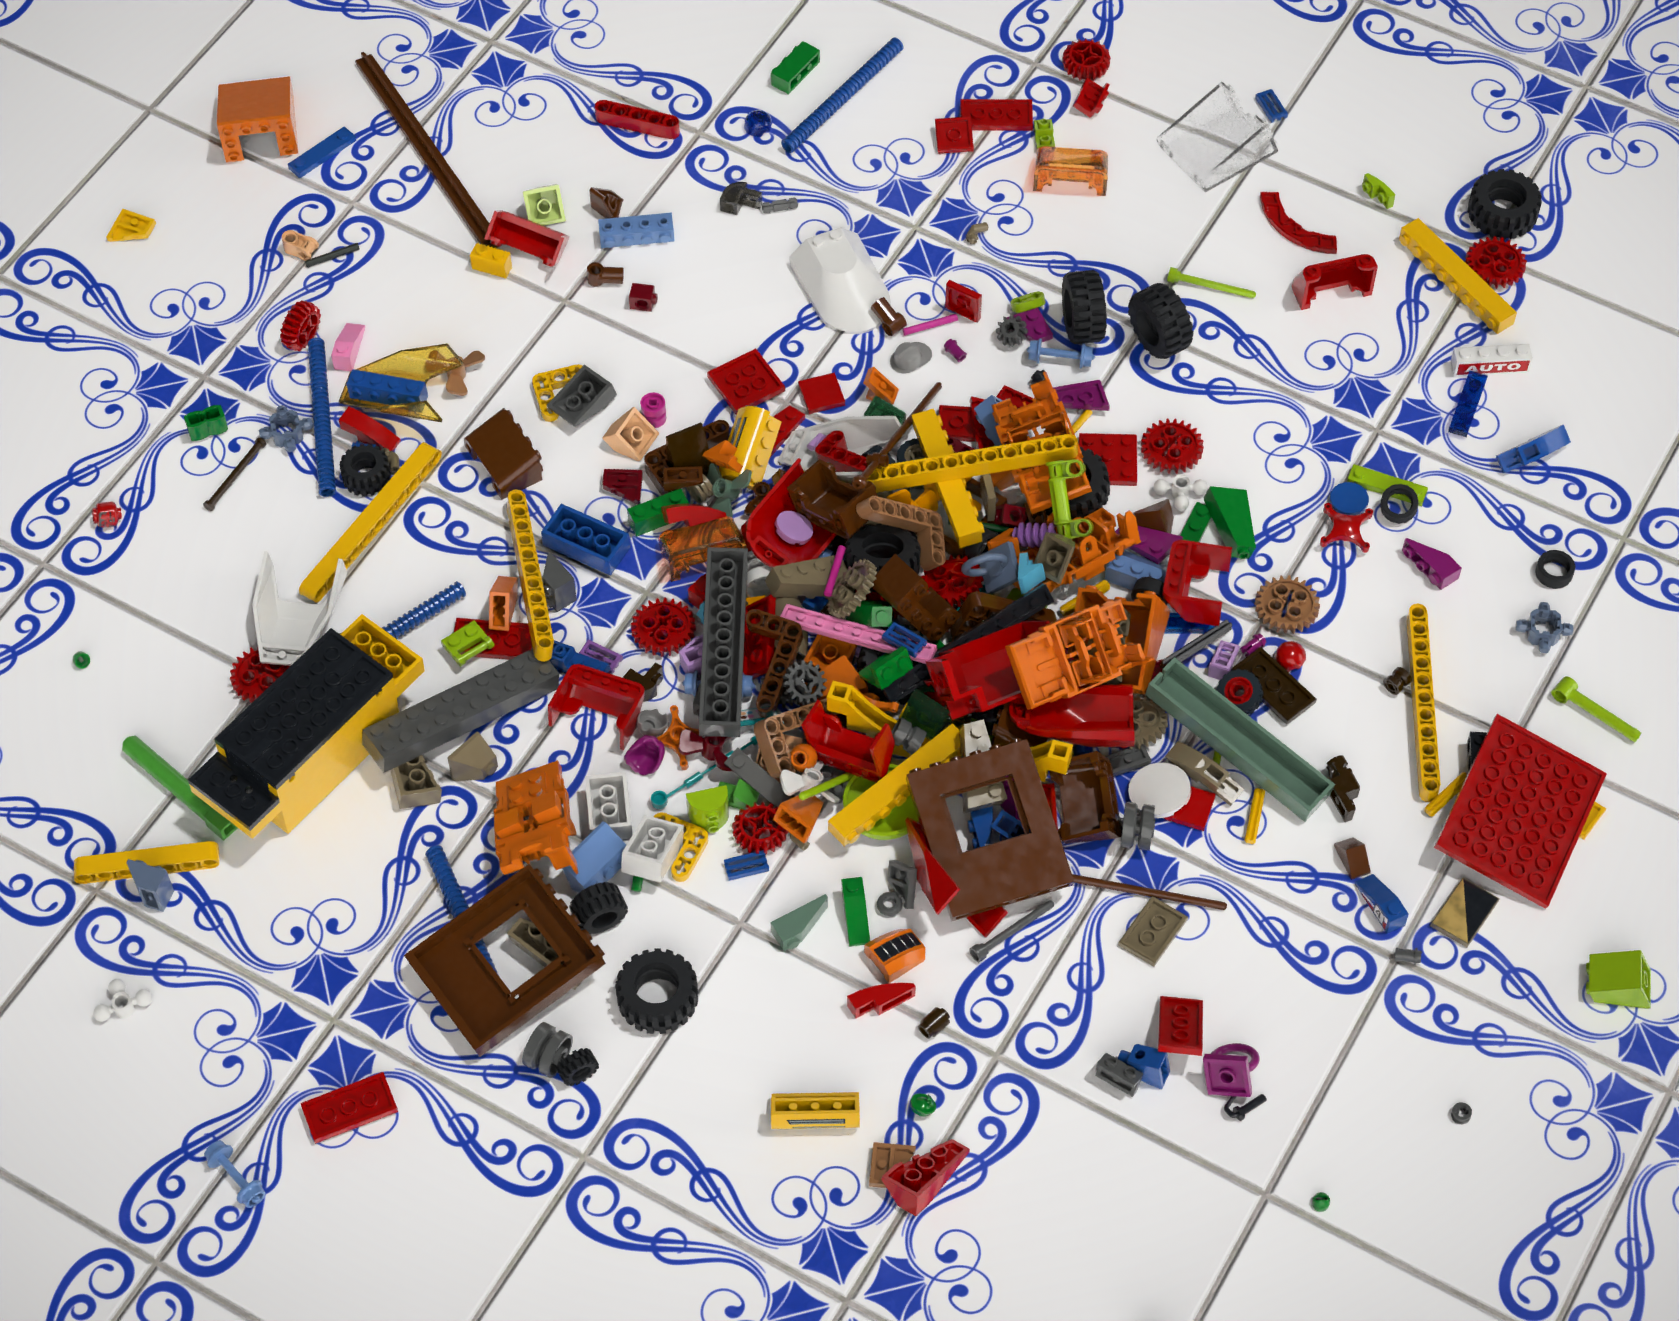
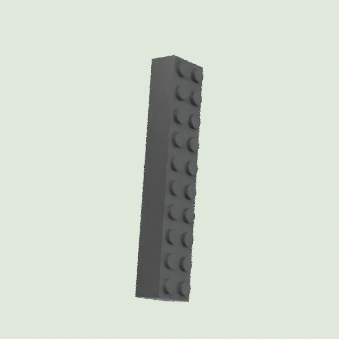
M708 547L699 736L740 737L748 549Z
M533 649L363 729L362 745L383 773L557 690L560 674L549 660L545 662L537 660Z

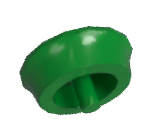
M918 1093L910 1099L912 1111L919 1116H929L936 1110V1103L929 1094Z

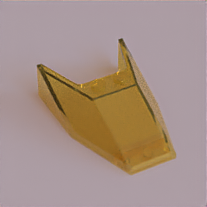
M446 343L400 350L355 370L418 380L427 384L430 379L458 368L464 362ZM346 383L339 399L340 404L441 423L443 420L427 401L387 405L350 398Z

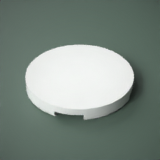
M1153 763L1135 773L1129 783L1128 793L1130 801L1137 804L1138 811L1141 812L1144 804L1155 805L1154 818H1165L1174 815V812L1188 803L1191 796V785L1187 774L1178 766L1170 763Z

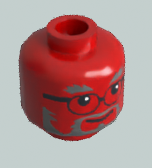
M112 501L97 503L95 508H92L93 523H97L100 528L116 526L118 519H122L121 508H117L115 502Z

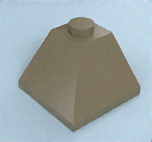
M1046 532L1034 564L1042 563L1045 576L1057 584H1061L1075 549V542L1064 535Z
M479 732L474 733L447 757L451 778L454 781L484 780L488 775H492L498 767L496 755Z

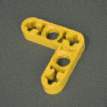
M577 364L533 376V389L542 418L545 421L552 422L559 417L555 412L549 414L547 411V404L555 397L553 390L563 388L581 369L582 365ZM563 376L564 379L562 381H556L555 377ZM540 381H542V383L544 384V388L542 389L539 383ZM543 395L551 396L548 400L541 399Z
M657 813L653 817L684 825L686 829L685 833H683L684 844L671 867L672 878L675 881L684 882L690 877L708 844V832L702 827L667 813ZM701 835L703 839L700 838L697 842V846H695V837H699ZM687 851H693L696 854L693 858H686L684 856ZM684 863V872L677 874V870L680 871Z

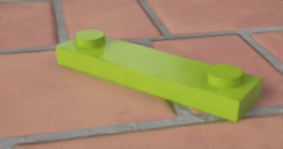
M1353 464L1347 482L1356 483L1364 489L1383 494L1392 485H1407L1417 494L1418 506L1421 507L1428 491L1426 486ZM1394 494L1391 496L1393 498L1411 503L1409 497H1407L1406 495Z

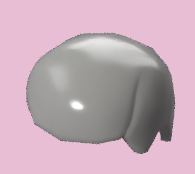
M658 709L641 711L636 719L638 730L643 735L655 737L662 735L669 723L667 713L662 715Z

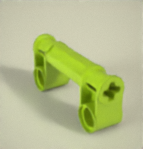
M1075 459L1046 462L1050 476L1048 482L1054 525L1057 526L1058 534L1064 535L1069 539L1089 536L1094 530V525L1089 519H1071L1066 479L1080 477L1084 474V463ZM1073 463L1080 465L1078 474L1071 472L1070 468ZM1082 522H1086L1089 526V530L1086 533H1082L1079 530V525Z

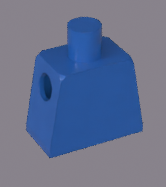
M1135 1044L1131 1052L1121 1050L1118 1060L1144 1074L1142 1082L1161 1090L1163 1089L1170 1074L1167 1052H1158L1157 1048Z

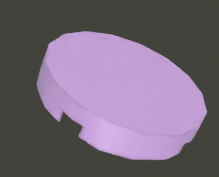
M784 511L778 515L774 522L777 534L790 544L800 543L799 545H804L813 534V527L810 521L798 512Z

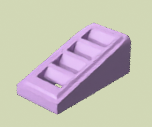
M1221 640L1210 662L1208 676L1221 680L1223 675L1228 674L1234 665L1240 646Z

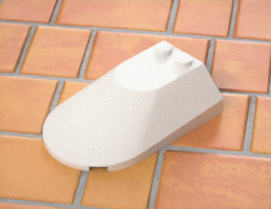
M839 227L805 239L789 256L790 265L819 318L826 326L833 330L845 331V334H863L876 329L882 324L870 307L883 297L891 305L890 294L858 233Z

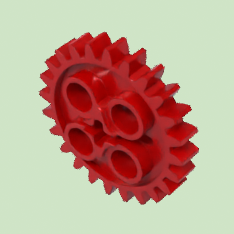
M1494 236L1493 240L1486 237L1485 242L1482 239H1479L1478 243L1474 242L1473 247H1469L1465 263L1488 283L1490 287L1493 284L1498 289L1499 285L1505 288L1506 284L1512 286L1513 281L1518 283L1519 278H1522L1525 273L1527 260H1525V254H1521L1522 248L1516 249L1517 244L1510 245L1511 240L1504 242L1502 237L1499 241Z
M1167 418L1166 423L1159 420L1158 425L1152 423V428L1147 427L1146 433H1143L1141 439V453H1143V459H1148L1147 464L1154 463L1153 469L1159 466L1160 472L1167 469L1168 474L1171 473V470L1178 474L1179 469H1181L1185 473L1186 467L1193 469V464L1197 465L1198 460L1202 458L1204 441L1201 439V433L1196 434L1197 428L1191 429L1190 423L1185 426L1184 420L1177 423V419L1170 422Z
M950 555L949 560H945L943 565L930 571L924 570V576H920L927 582L928 588L934 589L952 607L954 604L960 607V602H964L970 593L979 592L978 588L983 587L981 582L984 581L983 576L971 577L962 573L961 567L968 560V557L965 556L961 559L960 555L956 559H953V556ZM979 564L971 567V569L980 568Z
M664 597L663 602L656 598V603L654 604L649 600L648 607L642 604V611L636 610V616L632 617L631 632L634 642L639 644V648L645 647V653L652 650L653 656L660 652L661 657H663L664 652H667L669 656H671V651H675L678 654L679 648L685 647L686 644L691 642V638L695 637V617H693L692 611H688V606L682 607L681 601L675 604L674 599L667 602V598Z
M251 647L249 654L243 651L244 657H237L238 663L232 664L233 669L230 670V680L233 690H236L237 696L242 695L244 701L249 698L250 703H252L269 687L267 685L277 680L290 666L261 663L258 647L256 651Z

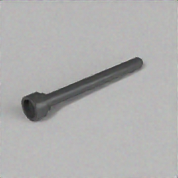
M1048 900L985 944L981 943L972 946L969 951L973 959L978 963L984 960L989 950L1052 909L1054 902Z

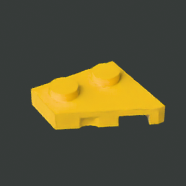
M122 208L106 238L110 242L148 238L156 225L155 219Z

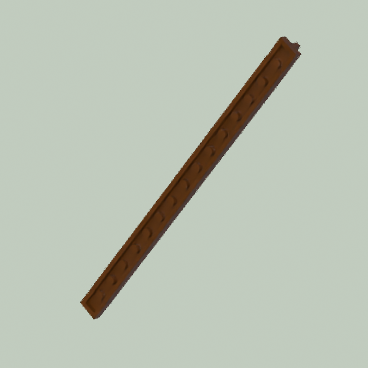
M361 52L362 58L355 60L357 67L477 241L482 245L499 248L491 244V240L484 239L490 223L372 54L366 55L365 52Z

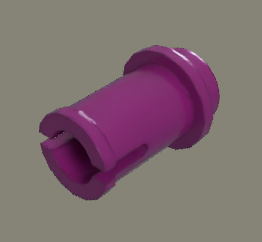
M949 339L945 342V351L949 352L959 363L967 357V353L957 345L956 340Z
M1254 634L1252 636L1253 639L1240 648L1243 654L1247 652L1244 656H1249L1259 647H1265L1266 639L1262 634Z

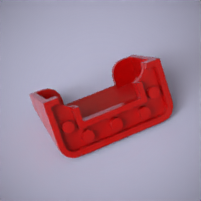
M1368 254L1309 265L1293 279L1292 290L1301 310L1310 309L1311 300L1316 299L1317 291L1348 285L1351 292L1356 289L1362 292L1363 297L1371 296L1378 265L1375 259Z

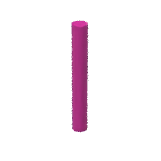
M952 314L903 328V334L906 336L958 321L957 314Z
M842 545L838 546L825 587L824 595L827 597L832 595L846 550L845 546Z

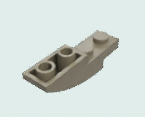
M1177 741L1165 755V758L1181 768L1196 783L1200 781L1229 806H1232L1245 790L1229 777L1230 773L1186 744Z

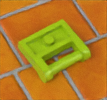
M475 620L441 640L442 646L460 667L465 665L467 660L485 649H491L495 646L492 639L485 634ZM482 641V643L478 644L477 646L473 647L472 649L468 650L467 652L461 655L462 652Z

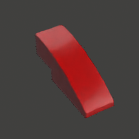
M350 406L339 418L342 430L356 435L358 441L362 443L376 444V446L380 447V450L388 448L389 451H394L401 442L400 438L385 426Z
M673 504L661 507L664 522L668 524L684 520L685 525L690 527L727 517L726 513L721 510L698 504Z
M887 983L871 986L848 995L847 1006L855 1019L872 1010H875L879 1016L915 997L916 986L914 983Z

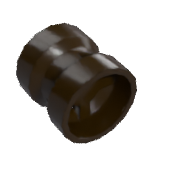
M1397 667L1392 672V675L1387 676L1383 680V684L1391 694L1398 695L1403 690V686L1411 683L1412 678L1407 670Z

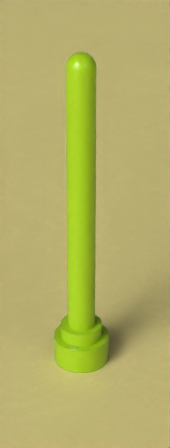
M1170 267L1167 282L1183 281L1249 298L1256 297V292L1182 274L1181 271H1178V268Z
M845 772L840 776L800 792L799 799L805 800L849 781L854 775Z

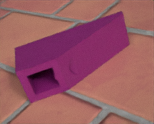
M1409 538L1404 540L1402 548L1404 555L1416 564L1418 570L1423 572L1430 582L1440 590L1459 579L1462 567L1449 554Z

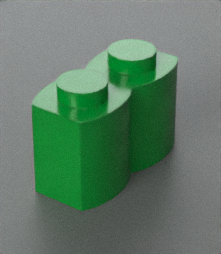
M213 405L205 408L203 411H193L184 416L191 441H199L207 438L209 435L222 434L228 430L221 405Z

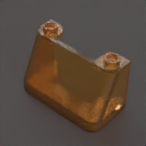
M1040 147L1036 151L1033 191L1042 192L1043 186L1046 184L1052 186V180L1089 183L1088 189L1095 188L1097 196H1106L1109 155L1103 150Z
M728 516L690 527L666 530L658 538L659 547L671 582L681 580L680 574L684 570L686 573L690 572L689 566L707 562L708 547L746 548L744 538L734 519Z

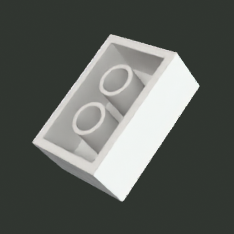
M626 772L585 776L590 833L604 821L621 839L631 838L633 832Z
M644 815L622 852L621 872L661 883L683 845L684 825Z

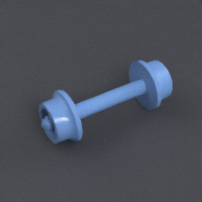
M1040 338L1039 340H1031L1030 347L1026 349L1029 353L1028 360H1034L1037 364H1039L1040 355L1080 359V369H1082V367H1091L1092 360L1096 358L1093 354V347L1086 346L1085 343H1082L1081 352L1043 348L1041 347L1042 338Z
M695 670L694 673H686L685 680L682 682L685 694H692L695 697L699 684H701V680H698V670ZM744 672L742 699L743 697L752 696V691L756 687L753 683V676L745 675Z
M221 1140L212 1143L204 1153L208 1160L207 1165L209 1168L223 1166L241 1188L236 1198L239 1203H243L247 1208H252L259 1204L266 1194L262 1188V1182L254 1180L248 1183L229 1161L233 1153L231 1145H226Z

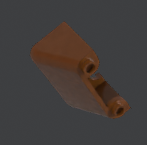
M1098 751L1072 757L1066 775L1050 771L1051 780L1055 781L1060 787L1065 822L1058 829L1062 842L1069 844L1116 839L1122 836L1113 769L1107 757Z

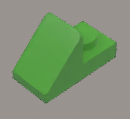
M742 779L738 780L737 785L720 781L719 786L727 785L730 807L745 810L746 805L753 807V803L758 802L760 794Z

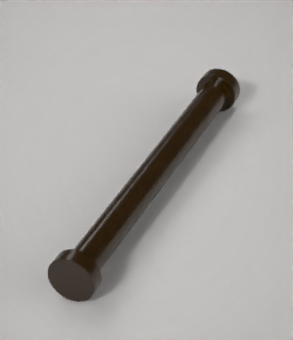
M257 437L253 447L212 497L203 503L207 510L213 511L215 509L214 505L259 450L267 445L262 438Z

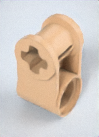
M287 230L282 234L285 253L296 256L304 261L311 259V254L319 247V243L314 238L293 230Z

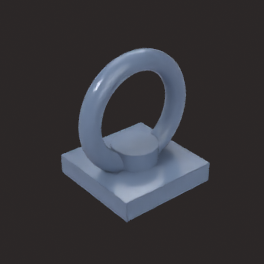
M1006 542L982 555L967 560L961 567L962 573L966 576H983L986 592L989 594H993L1018 581L1019 566L1013 542ZM980 564L981 568L971 569V567Z

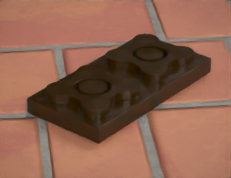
M1259 647L1231 668V671L1236 669L1248 670V672H1252L1258 678L1263 690L1262 702L1286 725L1317 701V698L1262 647Z

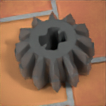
M1011 314L1009 319L1003 316L1004 322H998L999 328L996 329V333L999 334L997 336L998 340L1002 341L1004 346L1009 344L1010 347H1013L1015 342L1021 345L1019 340H1026L1024 334L1028 333V329L1025 328L1027 326L1026 322L1022 321L1020 316L1015 318Z

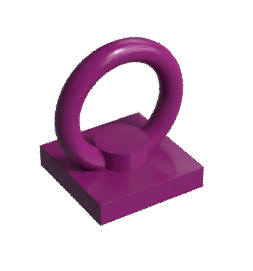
M1232 1043L1216 1048L1211 1054H1204L1203 1064L1208 1095L1251 1097L1250 1072L1258 1066L1260 1061L1257 1050L1246 1044ZM1230 1052H1243L1248 1054L1251 1057V1060L1248 1063V1056L1224 1054Z

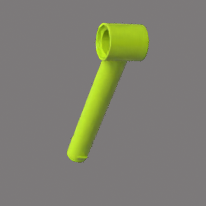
M1563 677L1552 690L1551 694L1556 701L1560 703H1566L1568 700L1572 701L1633 742H1636L1641 736L1642 732L1637 730V728L1629 725L1577 691L1578 684L1571 677Z

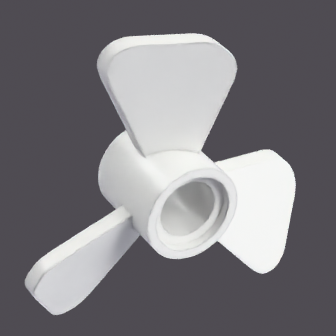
M817 760L815 767L806 768L804 772H800L802 775L783 770L780 774V781L784 793L791 796L798 791L803 792L821 784L824 776L820 770L824 763ZM827 790L821 792L829 801L839 803L840 799Z

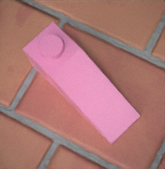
M346 323L335 341L331 354L335 370L352 371L354 369L366 328L365 325Z

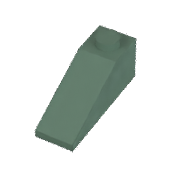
M826 894L770 922L771 933L783 952L796 948L828 908V896Z

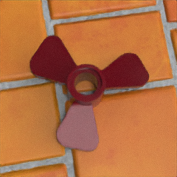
M688 729L681 732L679 740L680 754L690 755L701 752L705 759L715 761L719 769L732 771L724 764L728 757L722 752L725 741L732 737L705 736L703 738Z

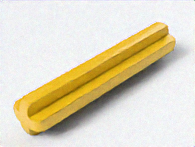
M1102 580L1094 585L1102 594L1110 590V584L1107 580ZM1077 596L1060 606L1059 611L1064 617L1075 612Z
M1462 772L1425 807V813L1430 817L1434 816L1460 792L1467 773Z
M1254 789L1244 840L1246 843H1256L1265 796L1264 789Z

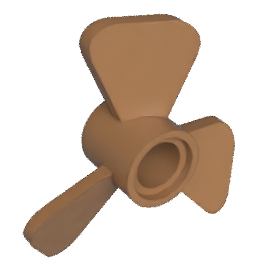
M432 349L425 367L428 372H447L446 390L451 394L465 396L468 394L467 387L463 381L466 377L465 368L483 362L485 355L480 351H473L464 359L457 355L447 358L440 350Z

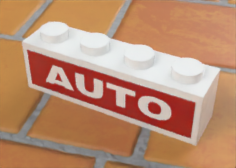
M1530 343L1455 347L1451 358V366L1454 377L1527 373L1530 371L1533 356Z

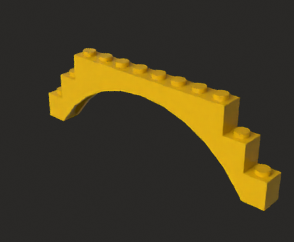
M833 680L827 695V710L846 715L847 729L865 733L866 736L874 739L885 723L889 724L892 731L897 723L896 719L870 703L854 686ZM926 734V737L920 748L927 744L934 737ZM1051 740L1030 747L1042 782H1045L1049 770L1067 774L1072 759V744ZM894 745L892 754L907 758L912 755L903 750V745Z

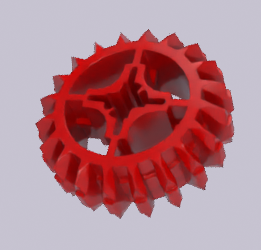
M1085 38L1084 41L1078 39L1077 42L1072 41L1071 45H1067L1063 52L1062 63L1064 70L1067 71L1068 75H1072L1073 79L1078 77L1079 81H1081L1082 79L1089 78L1094 81L1096 77L1101 78L1102 75L1106 74L1110 67L1111 57L1109 50L1105 48V45H1101L1100 41L1094 42L1093 39L1087 41Z
M303 300L292 305L291 310H288V314L284 317L285 320L280 329L282 332L280 334L281 342L287 348L295 351H301L303 348H306L308 341L317 335L316 332L321 322L319 320L321 318L320 309L313 303Z
M763 801L761 805H757L754 802L753 807L746 805L745 810L740 809L739 815L734 817L735 822L732 824L735 842L740 844L742 850L747 848L748 853L756 851V854L763 850L765 855H767L768 850L775 852V846L781 848L782 842L786 841L788 831L773 820L778 807L773 809L772 803L765 806ZM768 820L772 821L777 828L772 827ZM744 828L752 833V837L744 831Z

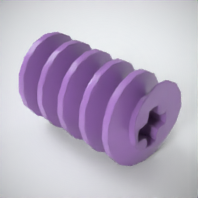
M1020 522L1018 528L1014 527L1012 537L1018 538L1019 547L1029 546L1034 548L1036 546L1040 548L1045 533H1056L1053 523H1050L1047 529L1046 523H1042L1041 528L1039 523H1034L1032 528V524L1028 522L1025 528L1024 523Z

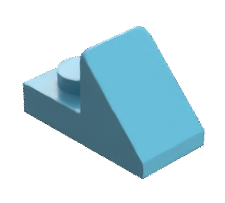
M1028 552L1020 553L1018 569L1021 594H1025L1046 578L1043 564H1033V560H1029Z

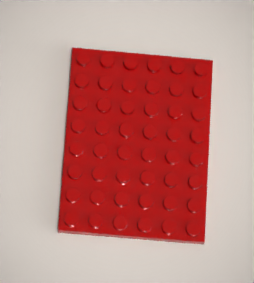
M1496 714L1434 848L1546 909L1553 898L1607 773L1505 717Z

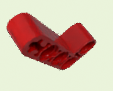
M841 431L829 433L815 448L817 459L833 464L836 469L835 472H863L868 467L866 457L848 451L845 436Z

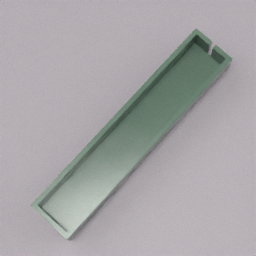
M1175 657L1163 668L1162 673L1159 672L1148 684L1145 693L1147 697L1304 822L1331 795L1335 786L1331 780Z

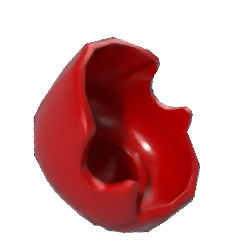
M1288 641L1282 643L1277 648L1273 657L1287 672H1290L1296 668L1299 670L1306 661V651L1298 642Z

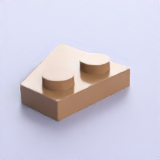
M873 1142L869 1187L886 1188L881 1180L882 1176L899 1162L904 1164L910 1161L916 1152V1146Z

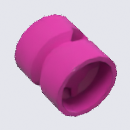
M655 392L644 395L640 401L641 414L654 428L663 426L667 419L664 397Z

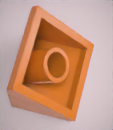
M817 634L804 661L805 663L812 661L813 667L819 665V669L822 670L842 655H845L852 664L857 645Z

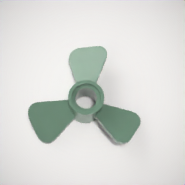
M710 464L707 478L713 485V494L718 497L712 508L721 510L727 515V517L716 519L717 521L730 522L733 519L731 501L739 496L740 489H745L750 484L751 470L746 469L736 479L731 481L722 477L716 464Z

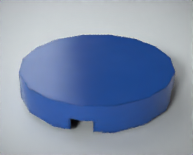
M1344 482L1332 489L1329 503L1338 513L1358 515L1364 513L1367 509L1369 496L1361 485L1353 482Z

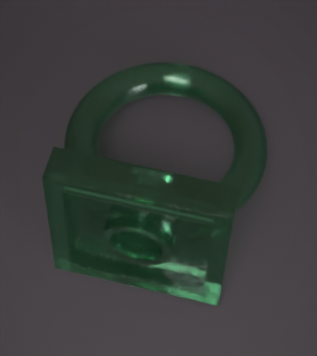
M923 685L912 692L902 718L911 722L913 728L917 726L926 731V738L932 740L941 732L945 722L952 721L949 716L950 711L925 695L927 692H935L933 686Z

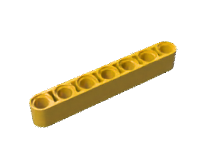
M213 841L77 857L74 860V881L79 884L132 878L126 863L128 859L133 861L141 860L153 867L160 866L168 874L216 868L219 866V844Z

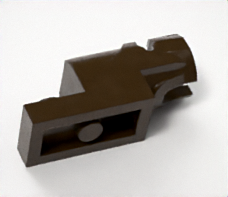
M1339 755L1326 763L1328 765L1326 769L1330 776L1329 780L1335 784L1330 798L1344 822H1348L1353 819L1356 810L1353 799L1358 797L1360 785L1352 769L1346 767L1348 762L1345 757Z

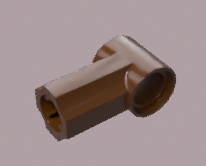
M592 262L587 266V282L589 285L598 287L603 283L623 284V267H603L598 262Z
M884 297L877 300L870 307L882 322V328L887 335L893 336L907 326L904 316L899 312L896 313Z

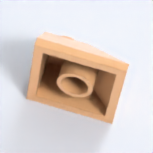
M632 407L611 424L602 439L615 452L636 461H641L659 435V432L635 407Z

